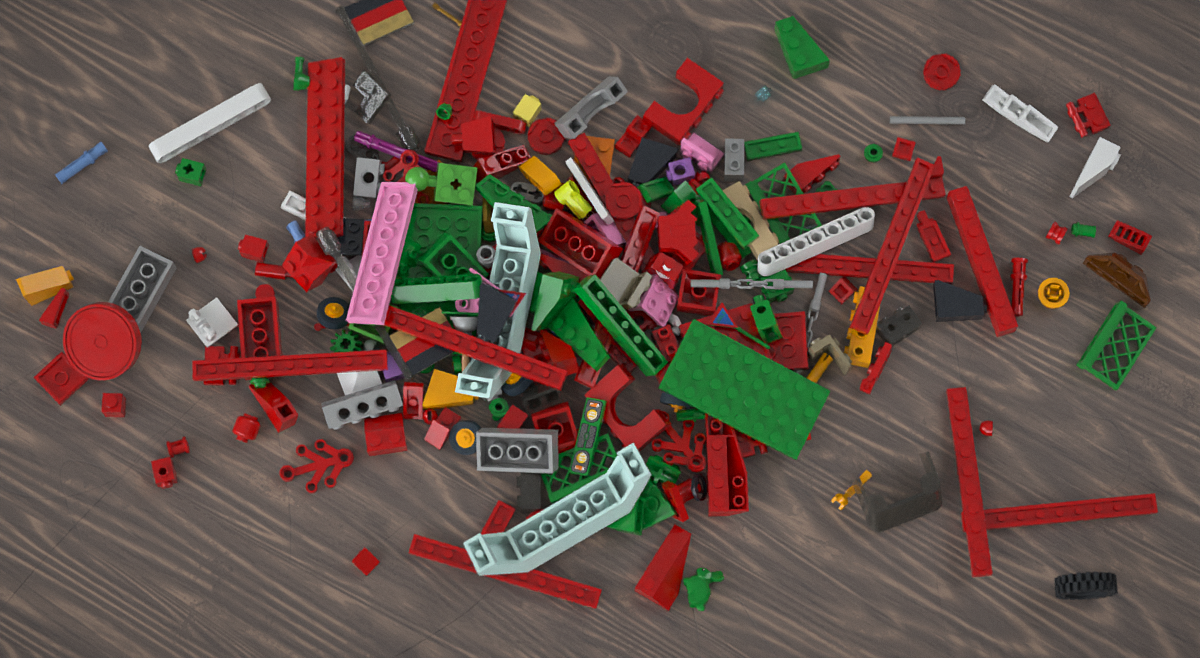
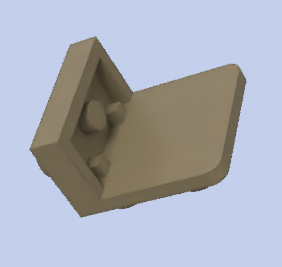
M615 258L607 267L600 281L625 310L638 306L641 301L640 296L650 287V280L653 276L648 272L638 274L621 260Z
M829 334L823 339L819 337L811 343L812 346L809 347L808 352L811 362L823 353L828 352L844 375L849 373L852 361L846 353H842L840 343L835 337L832 338Z

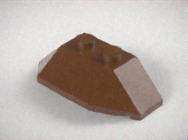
M1115 252L1088 255L1083 262L1085 266L1140 306L1146 308L1150 303L1147 277L1139 266H1133L1125 256Z

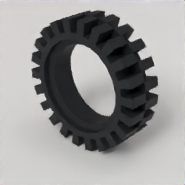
M1098 571L1092 573L1077 572L1076 574H1064L1054 578L1055 596L1059 599L1091 600V598L1100 599L1099 597L1106 598L1107 596L1111 597L1118 594L1115 573H1098Z

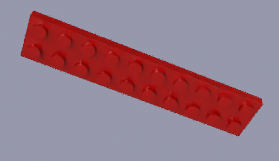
M468 0L437 106L438 108L442 103L450 104L453 111L447 120L439 118L435 113L424 151L425 154L457 162L462 161L464 154L463 144L452 145L451 134L462 133L461 124L472 121L508 0Z
M343 57L308 63L310 81L307 97L305 237L312 234L316 240L343 236L345 59Z

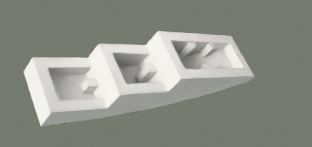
M995 84L991 86L983 98V101L997 112L1045 142H1049L1058 129L1057 125L1034 107L1025 105L1013 94L1008 95Z

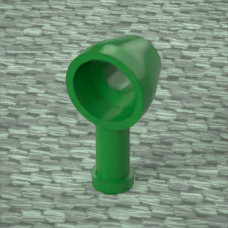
M300 56L295 57L293 90L308 89L310 77L302 73L304 58Z

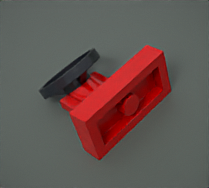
M695 474L692 479L689 478L678 485L670 481L661 484L667 500L678 513L673 518L681 522L689 519L684 503L693 498L696 501H704L707 496V483L702 474Z

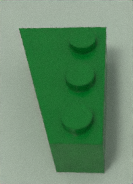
M794 16L775 22L774 30L793 79L829 67V58Z

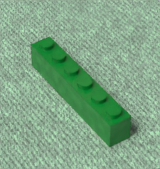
M595 274L585 277L573 289L646 377L656 375L668 363Z

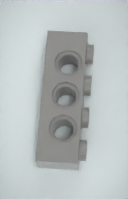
M393 380L323 402L321 405L328 428L336 430L344 427V424L352 422V424L359 423L365 417H378L384 411H397L400 409V406H403L396 381ZM383 396L386 398V402L383 404L376 402L378 397ZM361 402L368 404V407L364 410L357 408ZM342 408H347L349 413L342 416L339 414V411Z

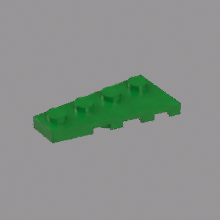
M490 174L475 185V189L493 208L495 202L531 208L536 233L547 226L552 217L550 213L547 214L535 203L533 205L524 196L515 193L509 186Z
M572 298L548 327L598 372L610 356L587 321V317L580 309L578 302Z
M650 477L640 494V497L645 499L642 530H646L678 514Z

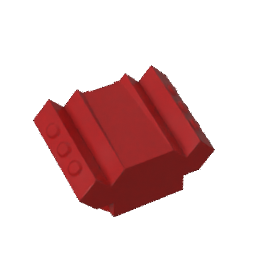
M689 200L685 201L668 215L658 216L657 222L659 252L673 258L682 264L683 268L692 263L699 255L693 248L699 242L696 239L695 221L697 218L691 214L696 206Z

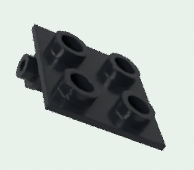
M343 218V236L326 238L324 248L329 254L362 255L365 219Z

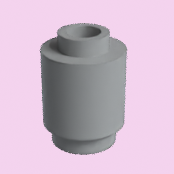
M484 245L477 251L478 263L485 269L492 268L495 250L489 245Z

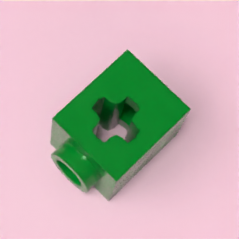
M182 158L181 163H178L176 166L175 174H177L181 182L202 186L207 169L204 163Z

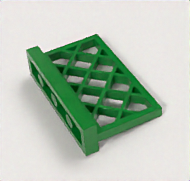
M785 162L754 181L745 184L754 201L759 206L760 211L759 201L766 199L763 193L768 194L767 198H770L771 195L783 197L788 185L796 188V195L803 194ZM783 168L787 173L786 182L775 179L777 172ZM763 180L772 181L769 192L761 190L758 183ZM774 182L784 184L782 195L772 193ZM815 213L811 214L812 216L807 214L798 215L804 217L801 227L791 225L793 216H790L788 224L780 222L778 218L767 219L772 232L776 234L780 244L790 240L788 236L790 227L799 229V235H802L803 231H811L804 228L806 218L815 220L818 225L815 228L822 226Z
M1121 300L1114 304L1076 366L1082 370H1087L1116 391L1157 327L1129 309L1127 304ZM1125 313L1132 317L1133 324L1124 326L1123 316ZM1139 325H1144L1150 329L1145 336H1140ZM1134 326L1136 337L1127 339L1125 328ZM1121 329L1123 340L1114 341V330ZM1137 340L1138 349L1130 352L1128 341ZM1124 342L1126 353L1117 354L1115 343ZM1111 344L1113 355L1105 357L1103 348L1105 345ZM1127 355L1128 365L1120 368L1118 357ZM1114 358L1116 368L1107 370L1105 359ZM1101 360L1104 371L1098 372L1093 369L1092 365L1094 362ZM1117 371L1119 379L1116 384L1109 379L1108 372Z
M608 433L598 437L595 452L604 456L600 465L592 462V466L598 468L595 475L589 477L580 475L578 482L574 484L568 482L571 475L569 473L570 468L561 465L564 458L573 457L575 447L558 454L559 468L568 471L564 480L555 477L559 468L552 475L541 473L552 505L607 473L609 468L604 467L607 457L614 460L617 457ZM607 440L608 448L606 452L597 450L599 443ZM553 481L561 482L560 490L552 492L551 485Z

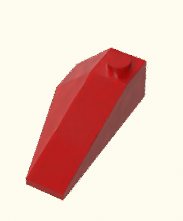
M674 524L636 585L635 592L664 609L670 610L679 595L691 533Z

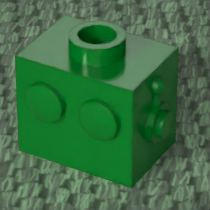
M786 269L760 278V281L765 279L792 280L788 276ZM767 282V286H773V282ZM761 287L760 289L769 303L774 301L782 302L794 292V288H784L782 290Z

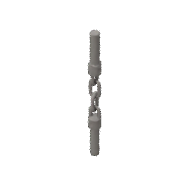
M820 273L814 298L811 300L807 314L809 324L806 330L807 334L810 333L807 347L810 345L813 336L811 330L812 323L817 320L821 306L820 301L827 279V274ZM811 311L816 312L815 317H810ZM794 370V372L801 375L802 370Z
M720 278V280L691 279V287H719V289H729L730 287H737L739 289L764 287L765 289L784 290V288H813V281L765 279L764 281L738 279L737 281H730L729 278ZM741 282H750L749 286H740ZM767 282H773V286H767Z

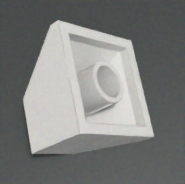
M377 371L337 373L345 395L382 384Z

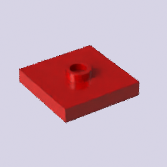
M63 352L58 354L33 377L60 406L89 380L70 364Z

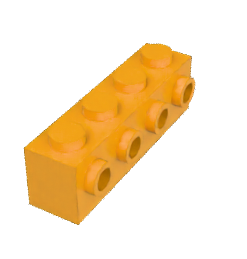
M860 286L858 292H854L853 303H856L855 310H851L849 321L853 319L865 287ZM879 309L868 335L848 328L846 339L850 341L849 347L845 346L844 354L846 353L850 357L851 365L869 367Z

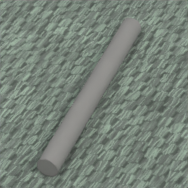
M890 116L889 122L890 124L965 125V117Z

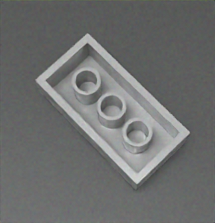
M139 246L108 302L119 305L128 311L137 322L141 333L177 267L174 262Z
M481 428L476 432L477 471L554 473L559 468L558 430Z

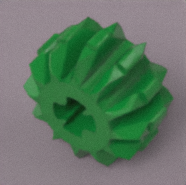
M342 330L341 336L335 333L337 340L331 339L330 341L333 344L330 350L334 353L362 351L360 346L363 343L359 340L358 334L353 336L352 330L348 334H346L345 330ZM345 343L349 344L348 349H344Z

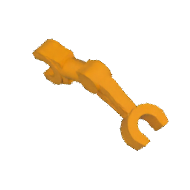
M866 470L847 489L844 495L837 493L831 502L838 501L841 504L839 509L843 510L848 504V498H851L872 477V474Z

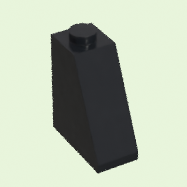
M642 137L628 176V182L638 189L641 184L655 180L668 167V163L676 159L678 148Z
M940 280L934 281L933 295L936 322L982 320L984 314L987 313L986 302H983V296Z
M482 282L480 285L477 333L481 335L480 339L491 343V341L496 342L518 300L485 282Z

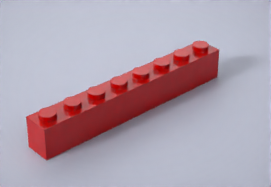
M967 186L951 190L946 198L981 295L983 296V301L986 302L987 312L997 337L1013 333L1018 328V324Z

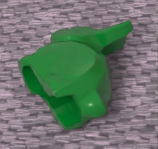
M697 568L696 575L683 578V584L686 586L688 602L691 608H697L701 612L705 610V605L711 595L709 584L711 582L723 581L722 571L710 572L706 568Z

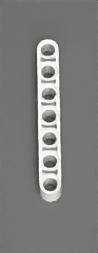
M262 83L255 84L150 143L149 149L157 163L166 162L270 103L271 98Z
M869 207L858 209L761 252L758 255V273L762 276L773 275L871 231L874 227V211Z

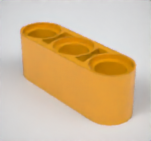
M536 156L531 157L519 166L524 177L545 196L561 185L555 173Z

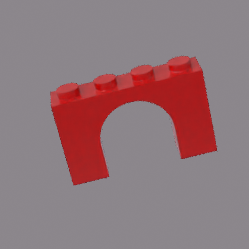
M689 58L677 70L676 79L696 93L699 100L696 108L687 114L680 115L670 112L654 101L643 115V119L653 125L652 128L678 146L681 145L683 138L687 140L690 138L691 130L700 125L702 122L701 117L704 113L708 114L711 111L714 100H719L724 93V82Z
M624 364L617 365L594 388H591L584 395L586 398L605 400L607 402L602 422L609 425L611 428L610 432L615 438L621 440L623 448L634 443L640 452L668 428L671 423L660 409L653 410L634 426L627 425L619 419L615 409L616 399L635 378Z

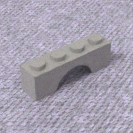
M608 76L554 124L564 138L574 139L587 128V123L596 113L616 103L628 91L618 77Z

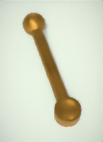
M437 3L432 5L434 9L439 10L461 27L462 20H458Z

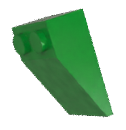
M445 232L418 259L433 276L473 274L469 271L470 268H473L485 278L489 275L451 234Z
M560 271L542 275L532 331L549 328L548 325L576 296V292L573 289L579 284L578 276Z

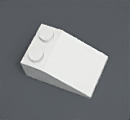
M1100 137L1069 197L1074 198L1105 176L1109 169L1113 170L1121 156L1118 153L1120 146Z

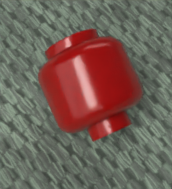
M731 242L720 243L717 249L722 269L727 271L735 270L739 267L742 260L737 246Z
M244 413L243 416L237 417L232 432L237 435V440L247 443L248 440L253 441L256 439L261 424L258 422L257 417Z

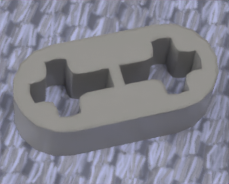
M524 182L512 184L510 188L516 193L515 190L521 187L523 192H520V194L527 201L536 205L542 204L544 194L534 185ZM540 192L542 197H538V199H534V195H531Z

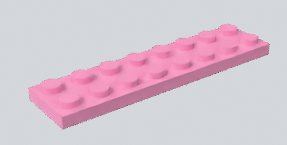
M381 182L346 318L349 323L384 325L418 191L415 184H409L408 182Z

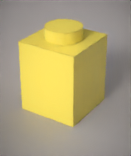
M525 94L513 111L514 119L524 121L530 127L541 111L540 100L533 95L528 96Z

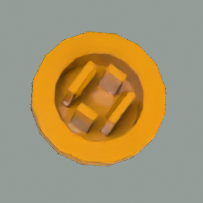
M1048 278L1039 286L1038 298L1047 308H1060L1069 299V288L1061 279Z

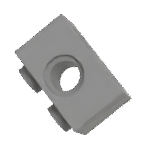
M725 139L724 182H743L744 139Z
M357 157L353 195L378 197L381 186L380 175H383L385 167L382 164V160ZM368 172L374 175L372 183H367L365 180V175Z

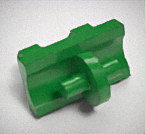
M650 455L647 460L646 466L651 474L650 477L654 478V484L657 485L659 481L661 483L670 481L676 484L681 473L679 466L675 464L670 466L664 463L663 458L658 455L654 457Z

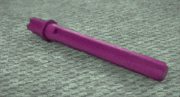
M357 131L354 136L356 142L368 146V149L373 148L399 159L401 154L407 150L376 138L374 134L371 136ZM418 154V165L436 173L437 163L440 162ZM412 156L407 158V161L410 163L413 161Z

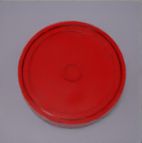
M110 302L89 304L77 310L65 325L63 347L66 357L80 374L90 379L110 380L131 369L140 355L142 339L138 324L132 315L119 305Z

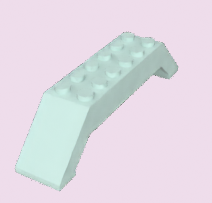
M495 202L491 221L494 225L497 247L489 281L501 290L527 294L512 316L509 317L496 342L491 341V343L520 353L541 252L531 208ZM472 358L463 372L458 374L455 392L492 399L512 373Z
M632 443L617 452L618 456L607 473L507 532L485 535L479 533L465 541L463 544L477 573L481 576L529 572L630 513L651 476L635 444Z

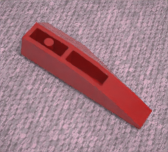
M705 413L708 517L731 516L749 512L747 470L733 427Z

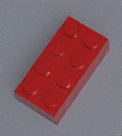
M557 208L538 242L588 276L595 274L599 280L611 261L618 258L623 250L622 247L568 211Z
M276 297L237 300L241 358L282 356L279 307Z

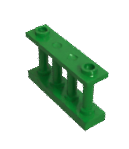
M711 177L696 188V191L701 196L700 198L707 202L712 224L728 243L731 242L737 246L743 259L752 252L749 245L757 240L759 235Z

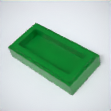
M666 176L643 183L638 187L647 203L668 197L675 191Z

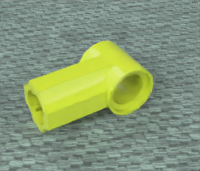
M568 180L554 192L557 200L563 205L566 204L579 219L586 216L592 210L590 204L580 194L578 186L571 180Z

